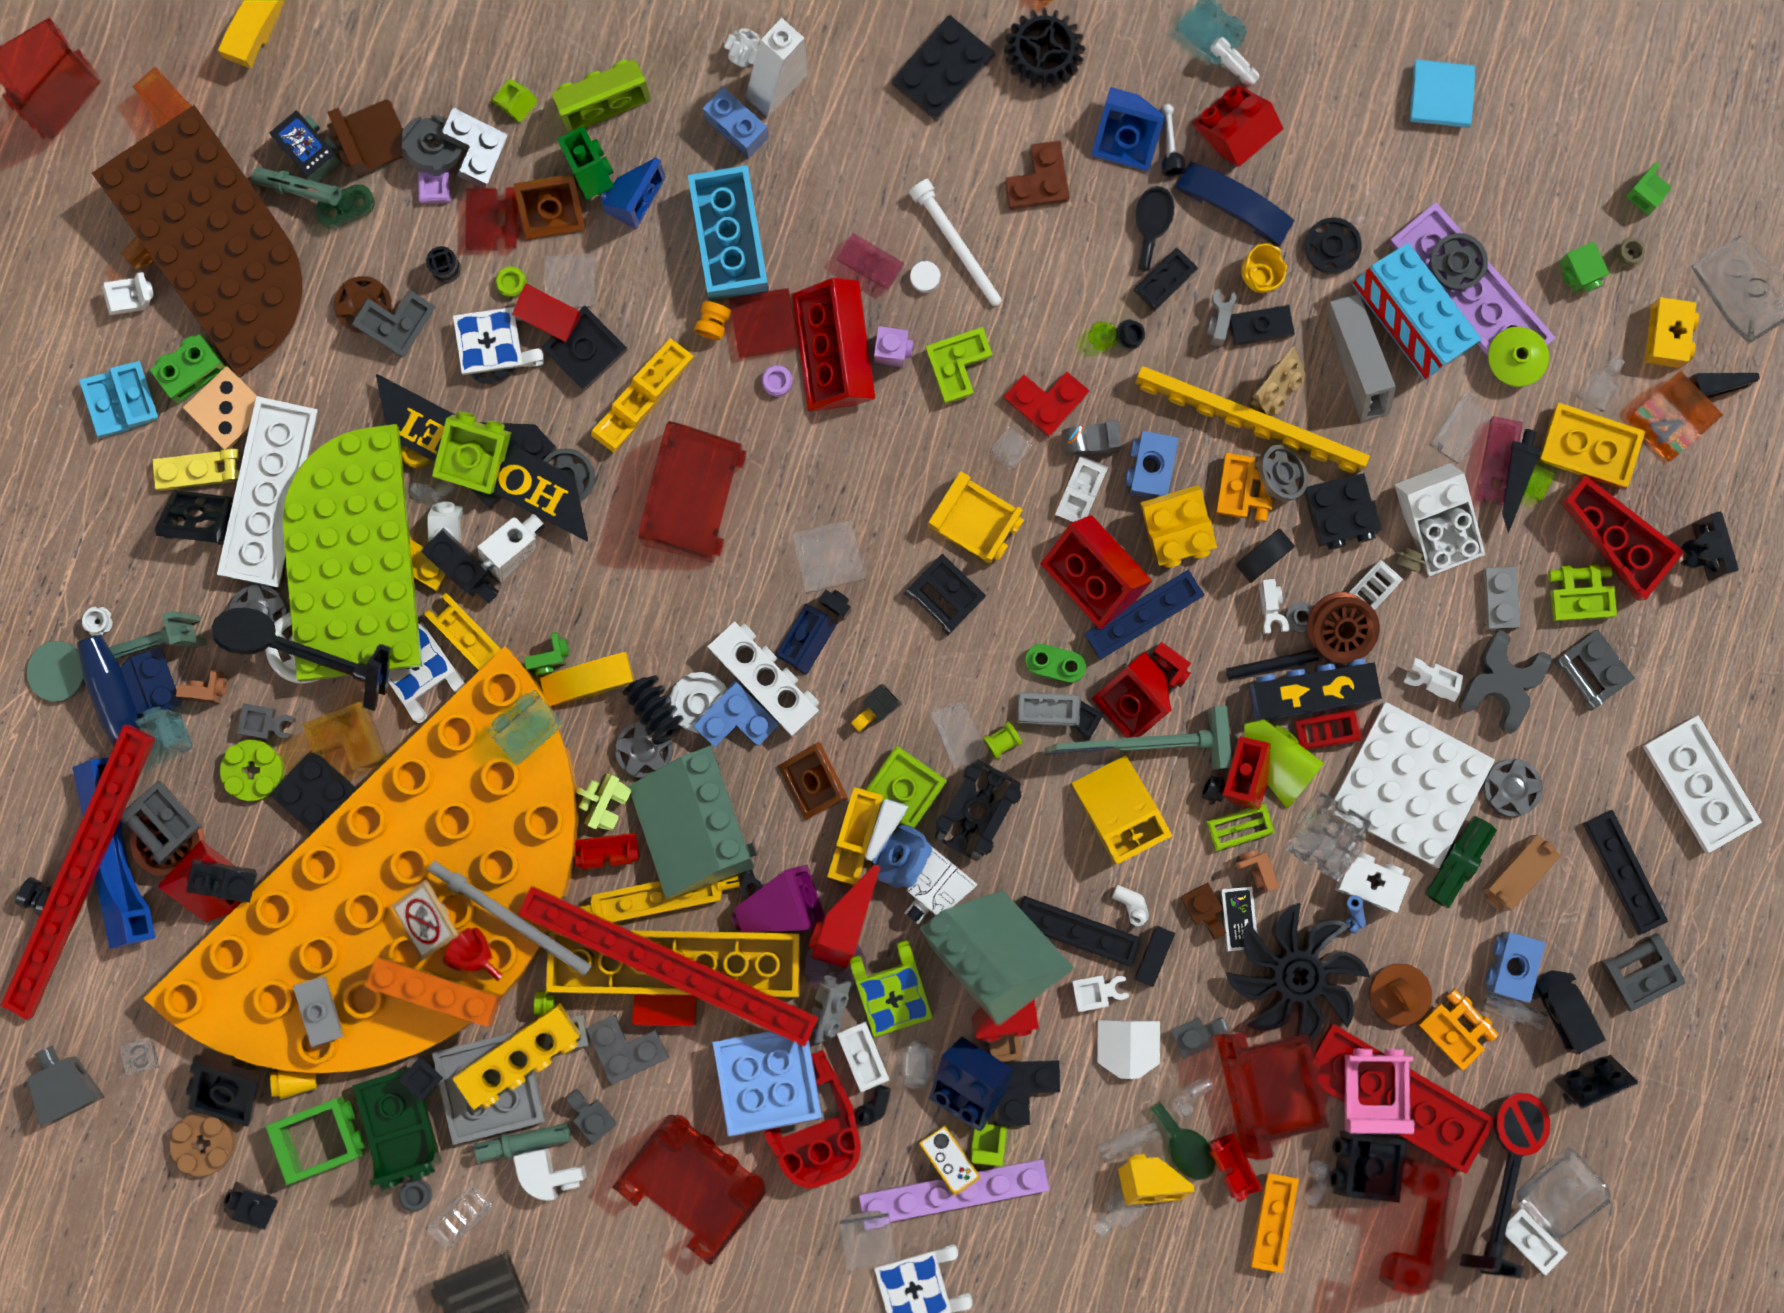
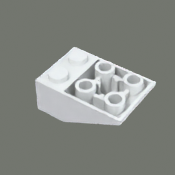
M1449 463L1394 484L1401 511L1418 552L1423 554L1421 560L1426 562L1424 567L1428 576L1485 555L1464 472Z

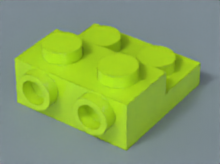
M459 411L457 415H451L446 418L432 476L492 494L500 464L505 460L511 432L505 431V425L502 423L488 420L486 424L475 421V415Z

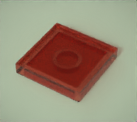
M789 288L729 298L739 359L799 349Z

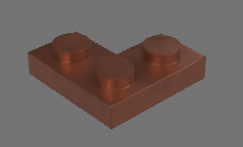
M1061 140L1031 144L1030 150L1034 174L1006 177L1005 179L1009 210L1069 202L1070 197Z

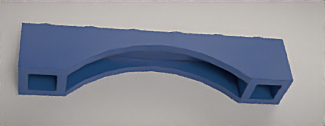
M109 757L91 759L72 767L82 817L87 810ZM119 821L95 876L109 949L135 945L156 938L150 907L142 898L129 869L122 836V823Z

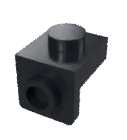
M235 1182L233 1189L228 1190L223 1206L224 1212L231 1220L266 1230L278 1200L273 1196L248 1189L243 1183Z

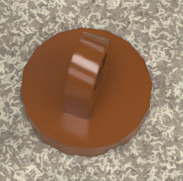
M1394 963L1383 967L1374 975L1369 991V1001L1373 1011L1380 1019L1393 1025L1407 1026L1418 1022L1427 1014L1432 1003V989L1428 978L1419 969L1409 964Z

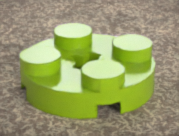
M252 739L230 746L226 750L220 766V776L225 790L238 799L250 802L262 801L268 798L282 783L285 772L284 762L279 753L268 743ZM251 762H254L255 767H260V773L254 774V779H249V775L245 774V768L249 767Z

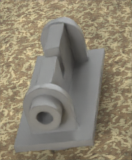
M829 975L824 976V979L819 981L815 1000L821 1003L823 1007L815 1004L811 1012L812 1015L819 1017L811 1035L816 1036L814 1041L816 1044L834 1038L841 1028L840 1021L843 1010L849 999L850 981L838 985L835 983L836 979Z

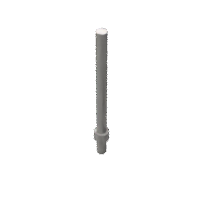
M435 860L427 869L428 872L448 884V889L456 894L460 892L585 976L592 965L466 882L468 878L459 872L454 874Z

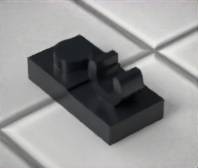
M193 859L185 889L188 893L250 903L257 871L255 869Z

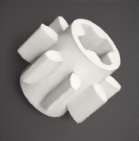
M744 28L740 29L739 32L734 31L733 35L729 34L724 45L726 49L730 50L728 53L729 60L742 67H747L749 63L753 65L759 48L760 37L755 32Z

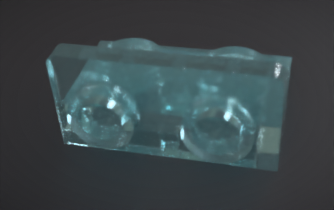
M1197 0L1196 5L1176 27V31L1221 68L1224 65L1220 61L1221 57H1217L1210 50L1212 43L1217 38L1223 37L1231 44L1230 49L1234 48L1237 50L1244 42L1248 33L1244 23L1237 17H1230L1225 13L1217 0Z
M534 690L530 694L525 693L515 702V707L510 712L499 715L491 723L488 733L514 763L518 765L560 729L564 722Z
M154 707L142 713L144 717L135 720L138 727L153 730L158 743L161 746L164 745L166 749L185 752L194 748L180 713L170 711L169 709H161V707Z

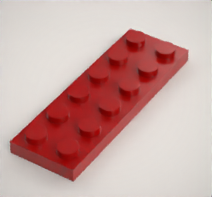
M1331 1023L1301 1078L1345 1103L1344 1054H1353V1049H1372V1055L1385 1054ZM1362 1061L1359 1063L1358 1101L1361 1105H1392L1394 1103L1395 1070L1392 1062ZM1409 1068L1410 1119L1414 1121V1134H1396L1462 1173L1467 1174L1494 1126V1118Z

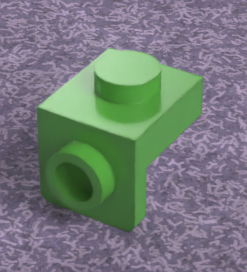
M551 633L554 651L524 657L526 670L530 673L535 672L536 676L553 673L554 667L566 665L565 657L570 656L566 638L561 639L559 633Z

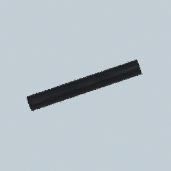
M1316 649L1229 667L1226 668L1227 678L1231 680L1318 661V653Z

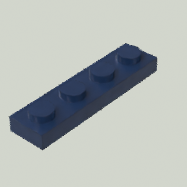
M1188 569L1130 605L1103 629H1099L1096 626L1086 632L1084 636L1098 658L1102 660L1201 599L1205 594Z

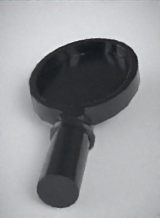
M1161 186L1147 189L1141 195L1136 206V226L1138 231L1144 236L1138 263V269L1141 271L1150 270L1153 250L1156 246L1155 240L1168 231L1174 218L1175 206L1173 197L1167 189Z

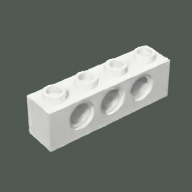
M734 621L708 645L709 650L794 738L820 713L816 708L819 701L808 690L802 693L795 684L799 680L787 668L783 671L779 669L774 663L778 658L766 645L761 649L753 641L757 636L745 623L739 626ZM750 648L753 650L754 656L749 663H740L737 660V653L740 649ZM763 670H770L775 674L773 683L768 686H763L758 682V675ZM785 692H791L796 696V702L790 708H783L779 705V697Z

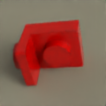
M1161 641L1152 652V655L1156 657L1154 662L1167 672L1171 669L1176 671L1167 684L1170 690L1175 685L1181 688L1191 674L1187 670L1191 663Z

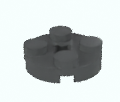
M431 115V119L425 118L421 120V117H417L405 126L402 133L401 154L414 168L428 172L432 176H440L444 171L451 169L458 163L462 154V147L439 137L446 118ZM433 140L438 142L437 148H429L425 141L431 143Z

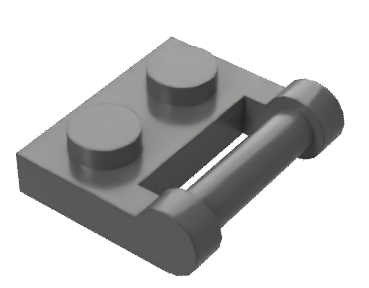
M1598 629L1553 661L1558 669L1562 668L1585 698L1587 701L1585 705L1590 711L1600 706L1609 697L1635 679ZM1575 657L1579 659L1601 688L1599 693L1596 694L1572 662Z
M161 781L154 783L123 812L120 822L124 826L128 825L153 852V858L159 865L169 860L176 850L202 828V825ZM142 811L169 840L167 844L163 846L138 818Z
M1658 933L1648 937L1647 942L1614 959L1609 957L1602 961L1605 972L1611 978L1624 1005L1630 1012L1686 984L1666 944ZM1653 952L1657 954L1659 960L1625 978L1623 977L1620 969Z

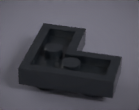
M1059 1060L1003 1062L1013 1068L1007 1091L998 1104L999 1126L1030 1125L1029 1093L1060 1092Z

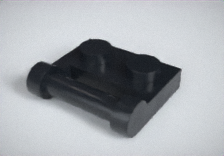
M943 553L904 593L910 600L914 599L943 627L941 630L947 636L986 598V595ZM927 583L957 611L952 618L922 591V588Z

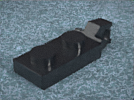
M442 528L422 548L421 552L472 597L478 594L486 602L490 603L498 595L499 590L489 582L492 576L488 573V568L446 529Z

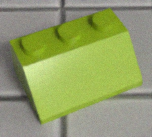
M635 59L631 61L621 60L615 63L609 70L602 73L600 71L589 73L584 77V80L575 84L572 82L562 84L556 89L557 91L551 93L568 133L583 125L585 128L651 101L646 80Z

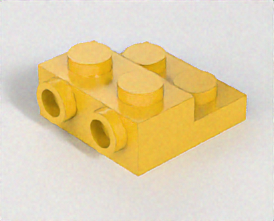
M1199 485L1140 503L1152 555L1159 566L1175 567L1181 564V559L1189 556L1204 558L1211 553V549L1217 548L1212 522L1207 515L1203 492Z

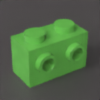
M198 334L183 340L180 348L172 354L167 353L158 358L155 366L149 370L168 396L177 404H180L207 385L226 365L210 343L202 335Z

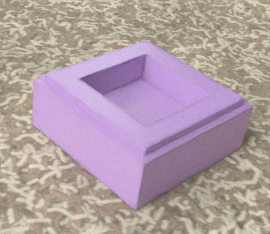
M448 170L444 171L440 176H432L428 172L418 171L419 202L421 204L451 203L450 172Z

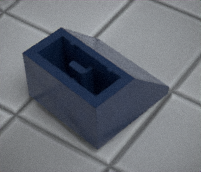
M961 1036L941 1056L929 1099L980 1132L1007 1091L1013 1068Z

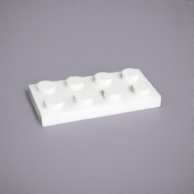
M1699 715L1686 720L1642 745L1705 853L1712 852L1762 823Z

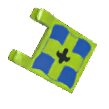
M907 940L897 943L903 965L867 976L861 956H855L850 961L874 1038L933 1019L912 950Z

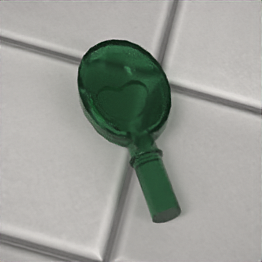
M1160 1101L1153 1105L1150 1109L1164 1126L1166 1132L1171 1135L1169 1153L1176 1167L1190 1178L1197 1180L1208 1178L1213 1173L1216 1165L1213 1156L1209 1153L1211 1150L1209 1142L1194 1130L1181 1129L1178 1122L1173 1119Z

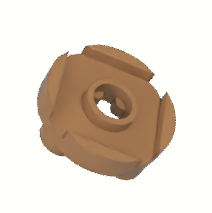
M195 1113L184 1118L173 1128L170 1139L171 1156L181 1172L194 1176H207L220 1171L233 1155L236 1146L234 1131L227 1121L202 1113ZM203 1135L204 1140H210V1146L205 1149L206 1153H202L195 1146V1142L199 1140L198 1136Z

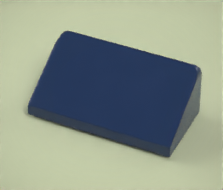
M805 604L775 656L807 674L837 626V621L828 614Z

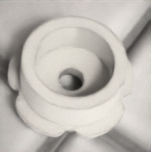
M104 607L89 608L82 618L84 630L89 631L92 636L103 635L104 632H109L113 625V621L110 619L111 613ZM96 619H100L99 624L95 623Z

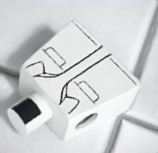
M534 514L522 524L517 518L513 517L478 546L479 561L501 583L535 551V536L545 528L544 524Z
M932 847V853L918 876L917 882L906 890L916 899L904 913L919 924L929 911L937 916L945 909L956 905L978 884Z

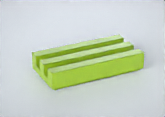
M1266 803L1261 805L1260 810L1249 808L1206 821L1215 851L1275 833ZM1262 812V818L1219 831L1216 830L1215 825ZM1263 823L1266 825L1267 829L1220 843L1219 837Z

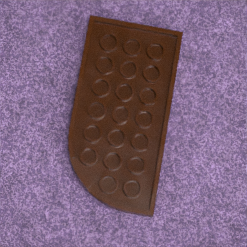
M195 105L92 172V175L238 377L263 362L283 344L295 324L302 304V273L297 253L282 227Z

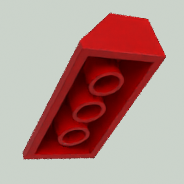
M833 277L792 293L807 410L813 412L850 407L875 399L859 280Z

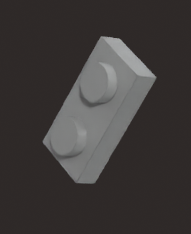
M1517 567L1483 569L1487 630L1520 628Z

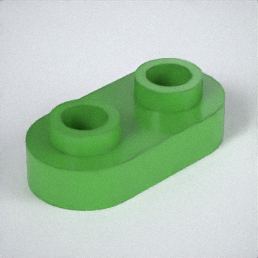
M1046 644L1032 646L1025 657L1026 666L1031 673L1065 683L1079 681L1086 672V663L1081 655ZM1044 654L1047 662L1042 665L1038 664L1035 659L1036 655ZM1067 662H1074L1076 664V671L1068 672L1065 664Z

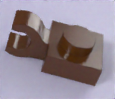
M1209 883L1180 897L1195 925L1204 921L1213 939L1226 934L1222 923L1215 915L1222 911L1223 908Z

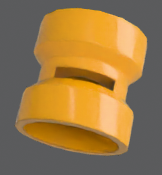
M703 301L700 308L702 315L695 324L694 332L703 337L721 341L725 333L723 326L729 320L731 310L718 303Z

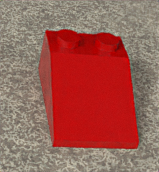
M874 865L826 914L822 923L817 921L808 947L813 948L811 958L847 969L857 947L880 866Z

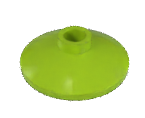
M1511 327L1505 329L1492 340L1489 346V367L1495 377L1506 385L1513 387L1531 385L1543 376L1548 367V347L1543 338L1529 328ZM1517 350H1523L1526 353V358H1518Z

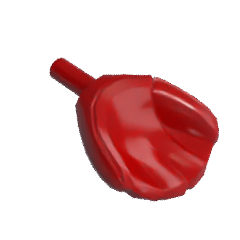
M467 928L459 932L458 936L447 945L442 959L447 967L461 972H475L484 968L496 981L503 976L489 962L492 958L491 949L486 937L479 928Z

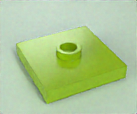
M896 745L866 790L883 795L880 809L883 801L886 799L908 805V810L899 823L915 829L948 780Z

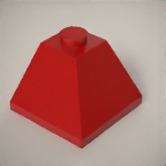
M1146 652L1129 664L1091 698L1125 738L1141 737L1172 711L1166 676Z

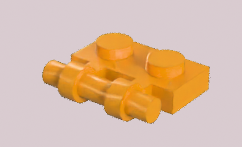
M1225 453L1216 514L1246 519L1248 508L1251 507L1257 509L1256 521L1267 522L1268 512L1272 510L1273 500H1270L1271 497L1264 491L1265 487L1261 482L1259 471L1254 469L1256 457ZM1252 481L1260 482L1258 497L1250 496Z
M1454 988L1446 995L1454 1005L1452 1009L1448 1011L1439 1003L1417 1026L1461 1071H1464L1485 1050L1477 1039L1483 1035L1489 1042H1492L1498 1037L1499 1033L1491 1026L1492 1022L1486 1016L1482 1017L1473 1008V1002L1466 995L1462 996ZM1462 1014L1474 1025L1469 1032L1457 1020Z

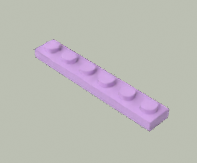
M1041 1158L977 1171L980 1175V1180L955 1197L942 1178L859 1194L864 1225L867 1227L1049 1191L1044 1160Z

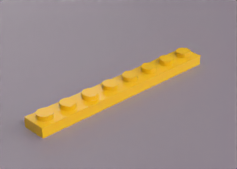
M1145 366L1141 367L1135 381L1136 384L1141 385L1140 389L1146 393L1157 395V392L1169 396L1168 400L1180 406L1189 404L1197 407L1196 411L1204 416L1213 417L1217 415L1224 418L1226 424L1235 428L1245 426L1254 430L1253 434L1260 438L1269 440L1272 437L1282 441V445L1289 446L1295 451H1298L1300 448L1310 452V457L1318 461L1327 462V460L1336 462L1339 464L1338 467L1349 473L1361 472L1366 467L1370 455Z

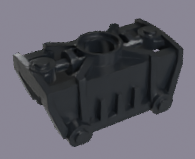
M979 759L974 764L967 765L963 772L965 780L946 814L939 815L936 821V828L938 829L935 835L936 840L976 862L983 855L987 856L988 853H991L994 847L992 840L1011 805L1018 803L1022 797L1020 795L1022 793L1020 791L1021 782ZM983 768L989 770L987 778L989 784L986 789L981 788L977 795L975 783ZM1005 780L1011 782L1002 799L991 803L995 796L992 794L994 787L999 786ZM974 802H981L986 807V815L980 820L973 819L969 814V806ZM964 819L960 825L964 828L961 834L955 836L950 842L946 841L945 837L952 824ZM978 827L980 839L970 854L966 852L968 844L966 838L969 832L974 833Z

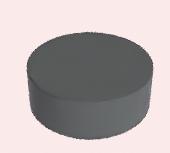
M422 1179L409 1180L401 1187L399 1192L401 1205L413 1212L427 1207L432 1199V1189Z

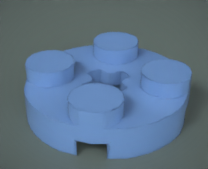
M901 825L898 826L900 830L891 834L872 862L880 866L877 879L894 888L902 886L910 888L915 885L918 876L925 867L927 859L932 853V846L926 841L925 836L911 826ZM899 854H903L900 860L897 859Z

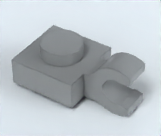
M1216 289L1212 296V304L1217 309L1216 317H1210L1207 334L1212 335L1210 345L1222 347L1226 340L1232 313L1231 309L1236 302V293L1232 292L1229 302L1223 303L1219 299L1220 289Z

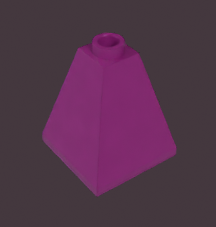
M808 864L784 870L734 908L735 912L732 913L734 926L737 930H741V932L807 930L814 928L817 921L822 923L825 918Z

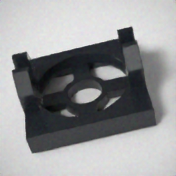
M173 490L155 526L156 536H162L166 539L179 538L223 545L234 497ZM206 507H210L215 511H207ZM193 510H199L203 512L201 515L195 517L187 515L188 512ZM178 517H183L185 520L184 525H178ZM204 520L215 521L214 524L207 528L195 527L196 523Z
M1721 511L1712 513L1691 523L1695 539L1686 541L1680 547L1685 551L1684 553H1689L1690 555L1689 558L1681 562V565L1692 569L1704 566L1708 582L1737 572L1739 567L1723 513Z

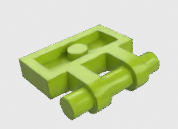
M1588 564L1585 568L1560 566V569L1548 570L1549 582L1560 581L1562 584V589L1550 591L1553 622L1616 617L1614 586L1602 587L1601 581L1602 578L1612 577L1611 566ZM1574 580H1588L1589 587L1575 588Z

